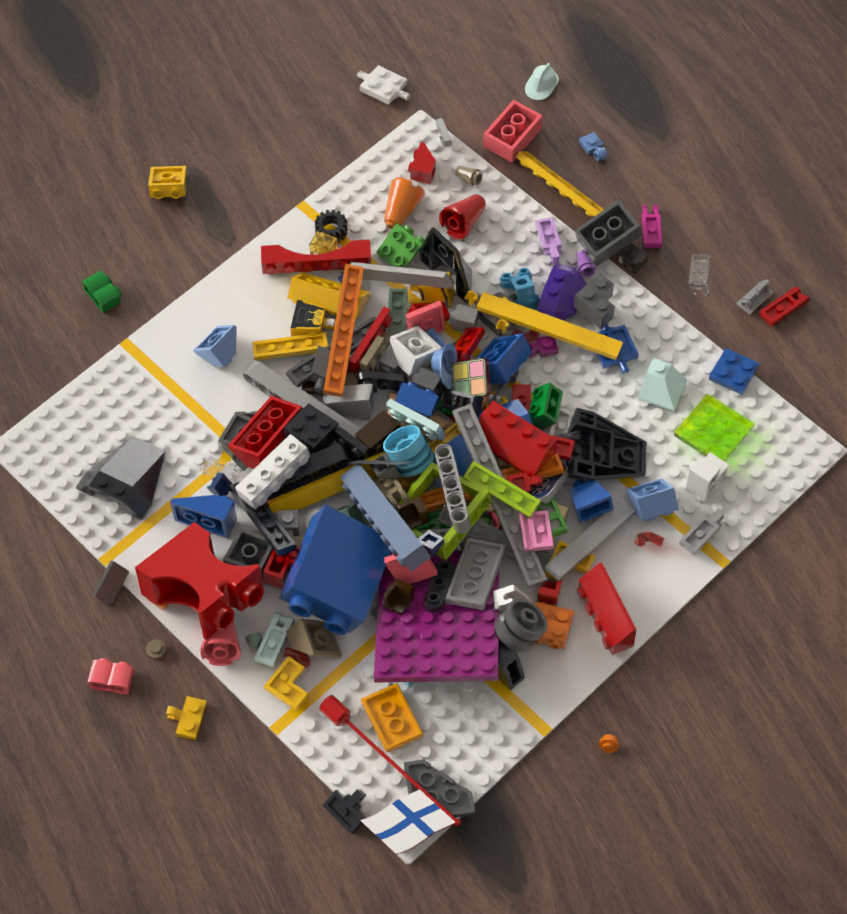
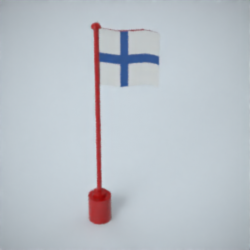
M334 695L328 696L321 703L319 710L336 726L347 724L418 789L398 799L376 815L360 820L396 855L414 848L438 831L452 825L459 826L461 824L460 819L457 820L349 721L351 719V711Z

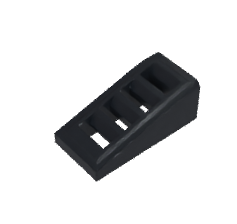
M445 389L441 407L455 410L465 406V404H471L475 414L479 416L483 397ZM452 394H454V398H453V402H452V406H451V405H450V403H451V398H452Z

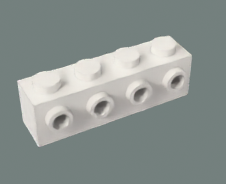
M290 434L235 487L239 497L253 509L263 505L273 492L279 490L283 482L290 479L300 466L307 463L310 457L307 447Z

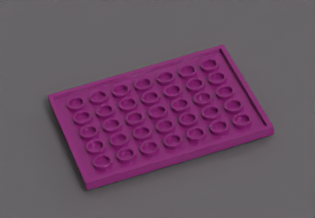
M454 550L447 560L437 555L430 559L434 566L441 561H449L453 563L456 570L462 551ZM385 566L379 582L374 683L498 681L499 637L495 630V621L499 617V610H495L493 591L499 589L500 568L485 610L445 603L441 611L429 612L424 606V597L431 580L430 577L410 584L414 587L415 600L400 615L385 608L383 595L395 581L392 573Z

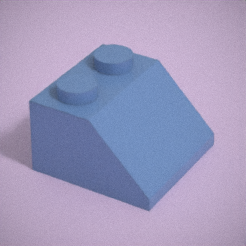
M662 478L626 489L631 505L636 510L635 514L642 521H651L656 516H667L672 514L673 511L679 510L674 487Z

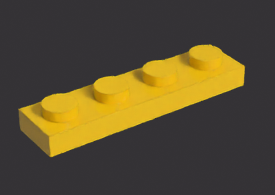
M326 332L253 341L254 361L316 353L318 346H328Z

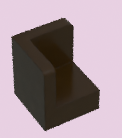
M416 497L398 506L400 517L411 530L430 522L428 510L420 497Z
M396 579L383 595L385 608L402 615L415 600L414 587Z

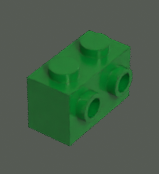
M551 383L534 389L529 408V416L533 425L541 430L557 424L563 391Z

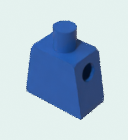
M581 479L576 480L573 483V488L569 490L579 523L614 510L610 493L596 480L585 483Z

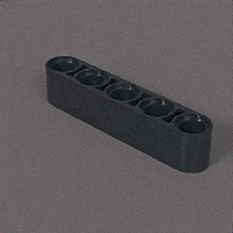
M334 444L311 454L307 463L300 466L294 475L283 482L279 490L273 492L267 500L347 467L350 464L347 463L350 462V459L343 444Z

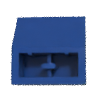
M402 382L395 401L431 420L438 409V395L429 389H419L414 383L408 382L406 384Z

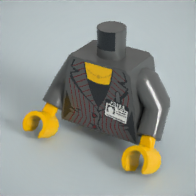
M468 291L465 299L469 300L468 304L470 306L475 304L476 308L482 295H477L474 291ZM502 292L491 294L513 303L517 299L516 294L511 295L509 298ZM479 311V319L498 337L502 333L505 334L506 331L514 330L516 324Z

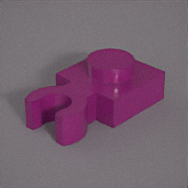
M544 336L536 338L535 344L528 342L532 350L528 358H533L538 353L541 358L559 354V348L553 337Z

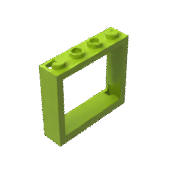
M431 462L418 480L412 483L410 490L406 493L410 500L421 497L436 477L441 479L437 464ZM460 476L463 491L475 497L467 507L472 528L491 504L492 500L488 490ZM400 498L398 503L399 505L405 503V501L402 498ZM452 526L443 537L444 545L438 549L436 555L447 560L468 532L457 533ZM416 529L411 530L417 539L423 535L422 532Z

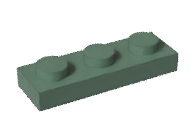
M389 288L388 308L390 309L392 322L387 328V333L391 335L406 331L408 289Z

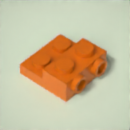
M536 601L535 605L545 615L548 624L546 632L535 644L541 643L553 649H565L574 617V610Z

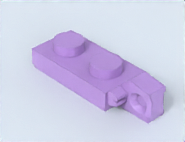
M553 217L535 220L543 252H545V255H550L552 264L559 263V253H562V244Z

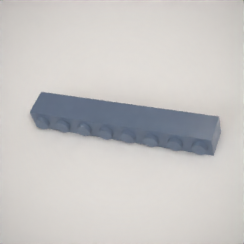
M359 463L340 476L344 482L342 484L344 490L353 502L357 504V507L377 534H382L380 536L381 539L388 546L392 554L397 556L396 559L402 567L407 565L412 572L431 558L421 542Z

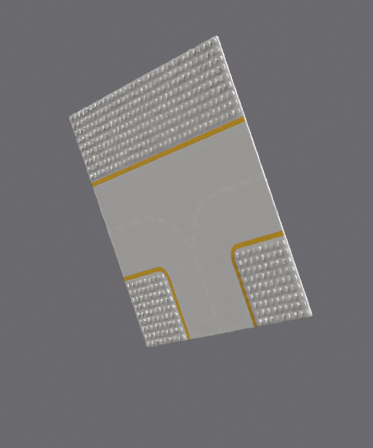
M419 110L0 437V464L105 568H107L111 560L126 568L129 574L123 586L332 792L339 790L346 796L347 794L352 795L356 789H361L367 796L360 803L362 808L359 811L366 818L376 815L398 799L408 795L406 778L347 724L336 726L319 710L321 703L328 696L334 695L351 711V719L349 721L400 768L404 770V762L425 759L440 772L442 771L454 779L457 784L470 790L475 804L847 453V449L755 375L743 395L708 380L723 350L610 259H607L600 265H596L595 273L592 276L583 278L588 284L601 273L614 284L613 296L608 300L615 306L614 317L608 325L609 327L625 325L639 353L637 359L626 362L630 371L628 373L625 371V374H623L619 365L603 369L596 353L555 338L559 354L541 358L538 353L533 358H527V361L518 368L517 372H519L515 384H531L532 401V393L535 388L551 383L563 391L561 408L573 415L576 408L593 411L647 442L646 475L644 477L596 480L610 493L613 506L622 499L632 507L626 489L662 478L675 489L679 510L673 511L672 514L667 516H656L651 521H642L635 514L591 553L596 555L591 569L597 564L603 563L637 629L634 647L611 655L609 649H605L602 642L603 637L600 632L597 633L593 624L594 619L592 615L589 616L585 609L586 603L584 599L579 598L577 593L579 579L585 574L573 569L562 581L557 607L574 610V617L565 649H553L548 645L540 643L534 644L525 652L515 651L519 656L525 678L512 690H509L499 679L498 681L415 682L410 687L404 682L374 683L377 622L370 614V610L378 606L379 585L365 622L351 633L347 632L345 635L334 633L342 653L341 658L312 656L292 649L287 637L274 668L256 662L255 656L259 648L249 647L245 637L249 634L260 632L263 640L275 612L282 613V616L287 618L289 616L295 618V623L300 619L324 621L314 615L301 617L292 613L288 608L289 603L279 599L283 588L280 589L263 583L265 594L256 606L247 607L242 612L236 608H231L235 612L234 622L241 648L239 660L235 659L228 666H216L209 664V660L206 658L203 660L200 655V648L204 638L198 612L181 604H169L163 611L149 602L146 597L141 595L135 567L189 526L174 520L170 504L171 499L214 495L207 489V486L211 485L212 479L218 473H224L234 484L242 481L254 470L247 467L245 472L242 471L219 446L218 440L235 412L245 411L249 413L258 411L270 398L244 379L243 373L254 362L253 341L291 337L290 327L296 304L292 302L293 300L287 299L292 277L302 273L263 274L261 246L280 245L296 253L323 254L335 251L352 240L370 239L371 263L391 266L377 254L378 248L392 230L384 222L390 185L396 177L410 180V172H408L409 163L414 160L415 148L419 147L420 142H424L436 160V172L431 185L411 180L413 181L411 185L415 187L417 185L421 186L425 191V195L402 226L408 225L414 230L413 234L418 237L420 235L424 239L430 229L435 227L459 250L468 266L472 269V291L477 295H482L483 292L488 294L502 292L507 298L513 294L517 295L516 290L511 291V289L501 288V275L503 273H511L515 277L519 269L528 268L532 273L535 294L539 295V298L541 297L552 267L556 264H552L550 255H545V252H543L535 225V220L553 217L562 244V253H559V263L576 268L578 271L577 253L585 249L577 240L575 232L452 133L449 132L452 145L450 147H443L439 138L441 133L436 126V121L423 110ZM462 166L479 169L483 173L481 183L477 186H471L455 175L456 168ZM474 194L482 196L485 199L486 208L469 235L460 240L449 236L446 233L448 230L445 226L442 228L439 221V213L443 208ZM333 209L335 213L340 211L341 215L344 214L347 219V236H344L345 239L343 241L340 239L339 243L334 241V244H331L328 241V244H326L324 240L321 242L315 232L317 215L320 216L322 211L325 214L326 210L332 212ZM328 224L324 228L334 230L338 225ZM420 251L407 267L430 270L420 261ZM444 264L434 269L433 271L450 272L456 292V275ZM344 270L311 271L305 273L341 283L338 277L341 276V272H344ZM362 279L360 289L371 292V296L362 316L355 319L354 329L373 317L377 318L383 307L388 308L389 288L408 289L407 313L412 303L426 302L421 300L419 292L410 290V284ZM455 293L451 308L447 307L451 315L452 310L456 309L457 304L470 305H467ZM326 310V318L335 319L336 321V315L328 314ZM579 311L565 320L596 333L601 331L590 320L583 319L584 316ZM450 319L444 321L446 330L438 333V335L446 345L458 341L464 331L452 329V321ZM479 319L476 327H484L486 333L473 354L470 355V361L474 360L494 338L523 333L527 342L535 344L536 338L548 335L516 324L514 330L506 331L505 334L502 333L498 337ZM235 325L237 327L236 355L228 366L214 367L194 353L193 350L216 326ZM324 329L323 332H326L329 345L332 343L334 330ZM313 354L260 360L259 362L290 381L286 376V371L299 364L301 359H307ZM653 358L672 364L687 380L674 412L638 399ZM379 361L377 363V372H380ZM401 370L399 374L406 375L408 382L411 383L413 375L409 376L404 370ZM486 382L490 388V394L497 390L500 385L499 383L490 384ZM508 383L503 394L509 402L512 401L513 383ZM377 388V393H373L374 407L370 420L348 416L343 417L359 428H362L383 410L387 412L386 404L389 392L398 394V392L387 389L379 390ZM311 395L322 403L324 395ZM437 409V411L435 412L436 415L446 419L451 423H454L439 409ZM424 434L425 441L427 443L431 442L432 440ZM132 436L166 452L152 506L142 520L125 513L122 504L97 492L92 497L76 489L77 484L89 469ZM709 453H712L729 464L727 475L704 501L686 489V477L689 473L687 469L692 461H697L700 456L706 457ZM560 459L561 463H566V460ZM378 476L372 478L373 482L379 479ZM435 479L424 492L437 489L434 484ZM412 483L404 489L405 493L410 490ZM562 485L554 495L556 503L569 508L568 518L565 522L568 527V533L557 537L553 549L549 552L550 555L553 554L559 541L567 544L572 543L603 515L601 514L579 523L569 491L573 488V485ZM344 490L298 510L300 536H304L306 533L304 519L307 512L311 509L322 508L326 504L337 510L341 506L354 504L347 492ZM229 492L227 497L234 501L237 521L229 538L210 533L214 555L222 562L240 527L251 532L259 531L231 492ZM718 508L725 513L723 520L720 522L722 526L719 531L695 556L679 545V541L704 515L709 514L712 516ZM438 509V510H435V511L428 512V514L433 513V512H436V511H439V510H442V509ZM361 512L365 525L373 528ZM484 512V513L481 515V516L489 517V518H490V516L487 514V512ZM490 520V525L495 527L492 520ZM504 554L500 565L499 589L514 585L532 599V603L535 605L541 584L528 588L517 561ZM288 656L305 667V671L294 684L305 690L309 696L297 711L265 691L263 687ZM398 683L424 737L386 753L360 699ZM451 826L434 833L414 848L397 854V856L405 864H412Z

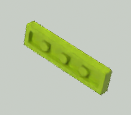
M475 461L472 462L463 476L464 479L488 490L491 496L530 519L541 504V500Z

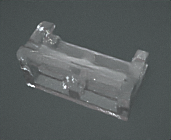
M692 254L688 284L695 295L697 289H700L704 296H709L713 267L710 254Z

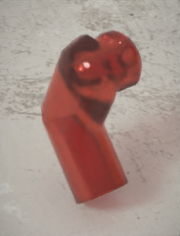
M514 329L512 335L523 333L527 342L534 341L539 337V332L531 329L525 333Z

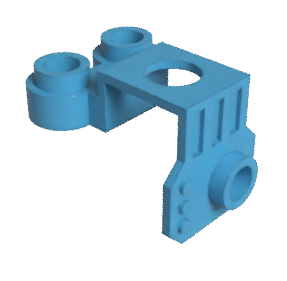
M528 268L519 269L515 277L511 273H503L501 275V288L511 289V291L516 290L517 299L514 303L533 310L538 309L540 298L539 295L535 294L532 273Z

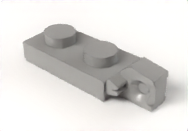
M718 508L712 516L709 514L704 515L679 541V545L695 556L719 531L722 526L720 522L723 520L725 513Z

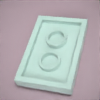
M389 399L386 406L394 420L399 423L404 421L409 425L418 426L421 431L426 433L425 436L429 439L443 441L446 434L439 424Z

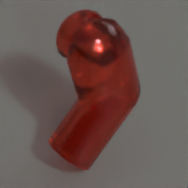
M644 532L637 534L635 544L643 547L645 542H651L661 547L665 538L653 532Z
M285 647L284 657H291L305 668L310 666L311 660L306 653Z

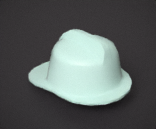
M550 63L540 65L534 69L525 86V93L529 98L543 100L552 93L558 84L559 76Z

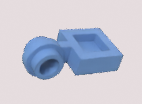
M595 132L579 139V144L588 155L593 153L596 161L602 162L606 160L608 153Z

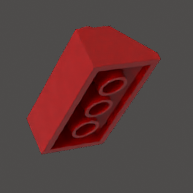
M270 396L229 443L228 448L247 467L255 469L285 440L284 427L303 409L302 406Z
M495 401L490 403L478 420L492 453L522 473L527 472L529 477L536 476L556 452V439Z
M601 562L579 579L577 593L580 599H584L586 612L589 616L592 615L594 627L597 633H601L605 649H609L611 655L634 647L637 629Z

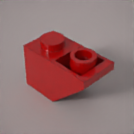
M420 142L419 147L415 148L413 162L410 161L408 166L410 180L431 185L436 172V160L426 144Z

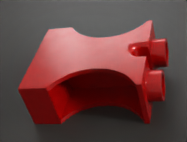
M195 522L135 567L141 595L157 606L181 604L197 611L205 640L209 639L218 630L224 631L230 627L235 618V612L231 608H236L242 612L247 607L256 606L265 594L260 566L258 564L234 566L218 560L214 555L210 532Z

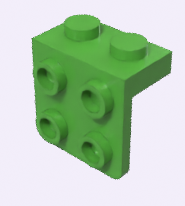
M396 223L378 248L377 254L391 266L407 268L420 251L425 239L420 235L418 237L413 234L414 230L408 225L401 226Z

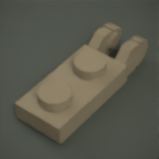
M382 478L374 482L396 510L399 506L397 500L400 497L405 502L410 501L396 478Z

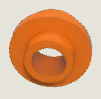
M607 734L600 739L599 747L604 752L613 753L619 750L620 744L616 736Z

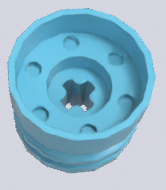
M407 425L398 428L383 443V448L391 461L410 462L394 465L400 476H415L426 470L434 460V453L425 441L418 426Z

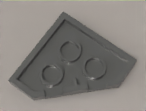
M425 759L404 762L405 772L455 818L475 815L473 795L470 790L463 788L454 779L435 769ZM406 779L409 795L418 789Z

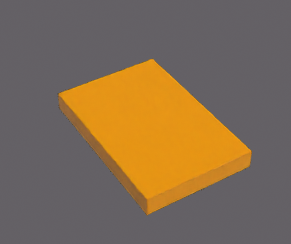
M398 683L360 699L386 753L424 737Z

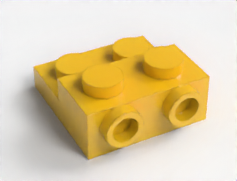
M186 166L151 167L148 184L150 198L172 197L177 199L185 196Z

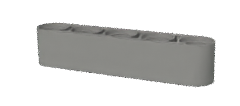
M441 444L435 449V457L450 519L457 533H466L471 528V521L456 460L451 446Z

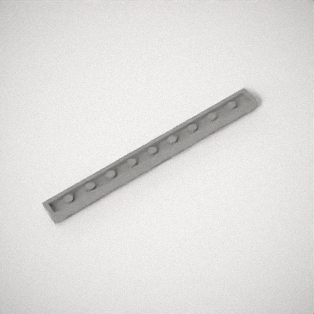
M469 404L453 410L454 418L473 461L503 478L472 405ZM490 495L491 504L527 587L530 588L546 582L547 577L536 552L533 550L524 552L518 511Z

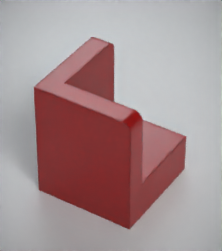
M548 580L543 582L538 590L537 602L557 606L562 580L557 581V583Z

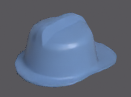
M447 344L443 349L436 350L431 360L432 371L441 375L442 382L448 389L453 387V364L457 363V351L453 344Z

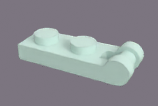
M275 612L255 656L256 662L274 668L288 637L286 631L294 625L295 618L291 616L287 618L282 616V613Z

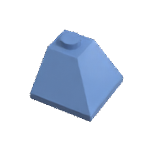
M235 325L216 326L193 350L194 353L214 367L228 366L236 355L237 327Z

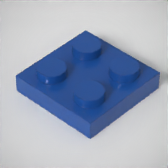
M725 348L710 373L708 380L743 395L760 363Z

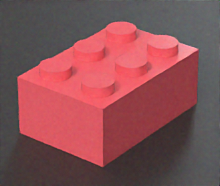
M513 100L483 134V147L513 163L518 152L523 151L542 129L543 115Z

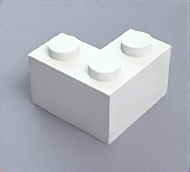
M709 453L706 457L700 456L697 461H692L687 469L689 473L686 477V489L705 501L727 475L729 464L712 453Z

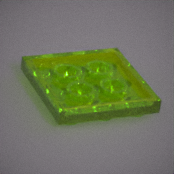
M707 393L677 428L674 436L705 457L712 453L725 462L754 428L755 423Z

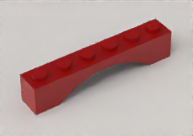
M370 239L352 240L335 251L323 254L296 253L280 245L261 246L263 274L344 270L345 265L351 264V262L372 264Z

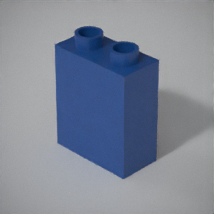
M325 504L310 520L279 599L289 603V610L298 616L310 617L314 615L324 620V627L332 633L338 635H345L347 632L351 633L365 622L386 566L384 558L390 556L391 551L380 536L382 534L378 535L373 528Z

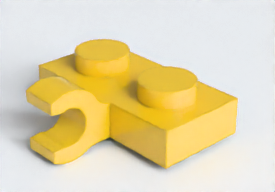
M187 696L183 711L176 707L168 706L166 712L167 719L179 721L176 736L196 741L207 705L206 700Z

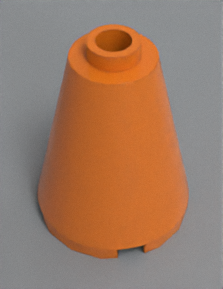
M396 177L391 182L384 222L390 229H393L396 223L402 226L424 198V189L419 185L417 187L411 185L413 182L411 180Z

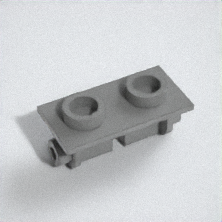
M763 280L759 282L736 305L751 315L774 294L770 289V281Z

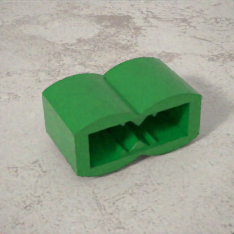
M98 271L83 280L82 285L87 295L94 301L98 309L104 313L121 303L120 296H122V293L117 286L114 287L111 284L112 281L108 274L104 275L102 271Z

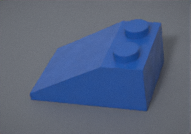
M206 495L175 498L170 501L175 521L189 526L195 522L208 532L225 538H229L237 521L234 501L227 496Z

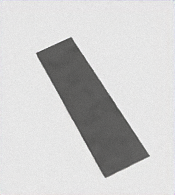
M356 460L347 463L401 465L410 462Z

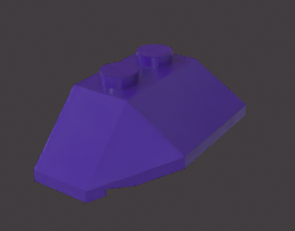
M560 263L552 267L540 297L538 312L563 321L576 314L577 310L573 307L575 294L587 285V282L576 268Z

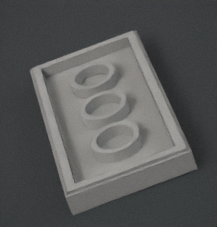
M467 538L446 594L445 603L485 610L506 551V545Z

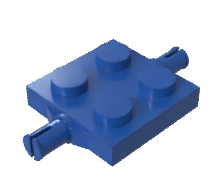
M606 324L598 333L623 342V345L616 360L597 354L603 369L619 365L623 374H625V371L628 373L630 369L626 362L637 359L639 353L625 325L609 327Z

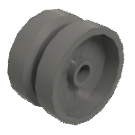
M524 599L513 600L497 618L495 630L500 640L506 646L515 651L525 652L546 632L548 623L545 615L536 605Z

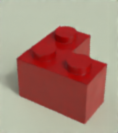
M296 545L297 550L278 556L273 550L263 571V583L282 589L300 546Z

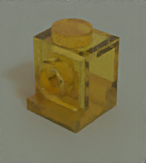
M320 231L316 232L309 244L310 254H323L339 249L337 238Z

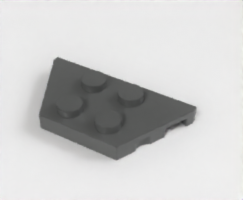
M245 411L235 412L218 440L219 446L244 472L247 466L228 448V445L257 411L249 413Z

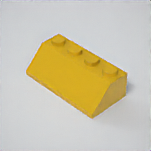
M302 272L292 277L287 299L293 300L294 304L299 299L326 308L328 314L337 315L342 284ZM360 289L355 319L362 316L371 292Z

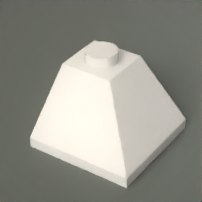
M419 326L390 337L397 365L409 376L418 373L421 367L426 368L431 363L434 352L442 349Z

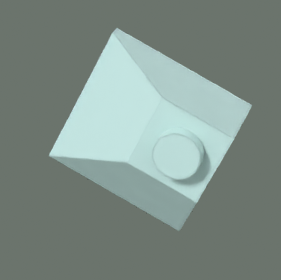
M653 358L638 399L674 412L687 380L672 364Z

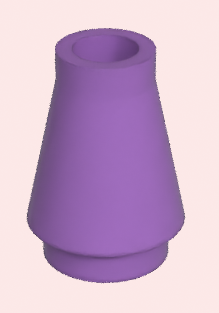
M581 250L577 253L578 272L583 277H590L595 273L596 265L587 252Z

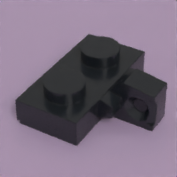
M341 427L335 431L337 444H343L345 450H347L350 462L356 458L362 460L370 458L369 447Z
M356 789L352 795L347 794L346 796L339 790H335L322 805L351 834H354L363 824L360 820L367 819L359 811L362 808L360 803L367 796L361 789Z

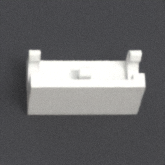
M514 585L493 591L495 610H499L501 614L513 600L524 599L532 603V599Z

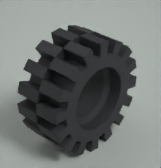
M332 209V212L326 210L325 214L322 211L320 216L317 215L315 232L321 242L324 240L326 244H328V241L334 244V241L339 243L340 239L342 241L345 239L344 236H347L348 227L344 214L341 215L340 211L335 213V210ZM328 224L338 225L334 230L324 228Z

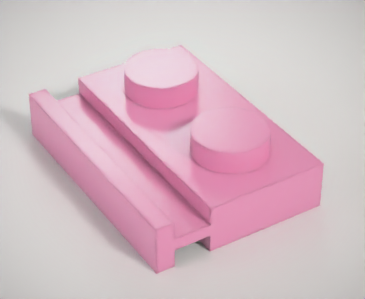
M548 510L535 512L531 519L519 513L524 552L528 550L541 551L553 549Z

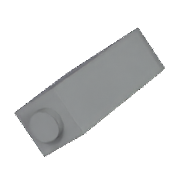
M373 384L344 386L342 397L324 394L322 403L341 416L370 420L374 407Z

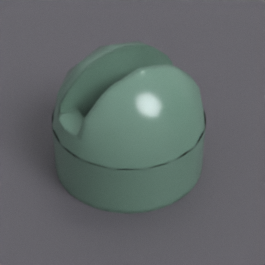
M260 632L252 633L245 637L249 647H260L262 642Z

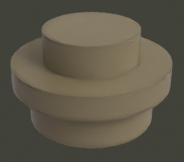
M154 639L147 644L146 652L149 657L160 659L166 653V645L162 640Z

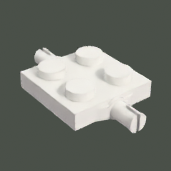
M378 65L370 74H366L361 70L357 73V77L365 80L360 85V91L388 105L397 97L406 101L410 98V94L402 91L407 85V79Z

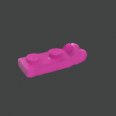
M642 205L644 248H662L661 220L658 205H653V214H647V205Z

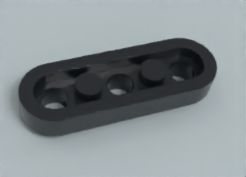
M363 371L356 376L358 385L373 384V388H378L379 390L387 389L399 392L402 382L408 383L407 376L401 374Z
M441 561L435 566L438 575L431 577L424 597V606L429 612H439L444 608L445 597L455 573V567L449 561Z

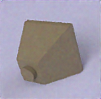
M300 619L286 631L292 649L312 656L342 657L334 633L324 627L325 621Z

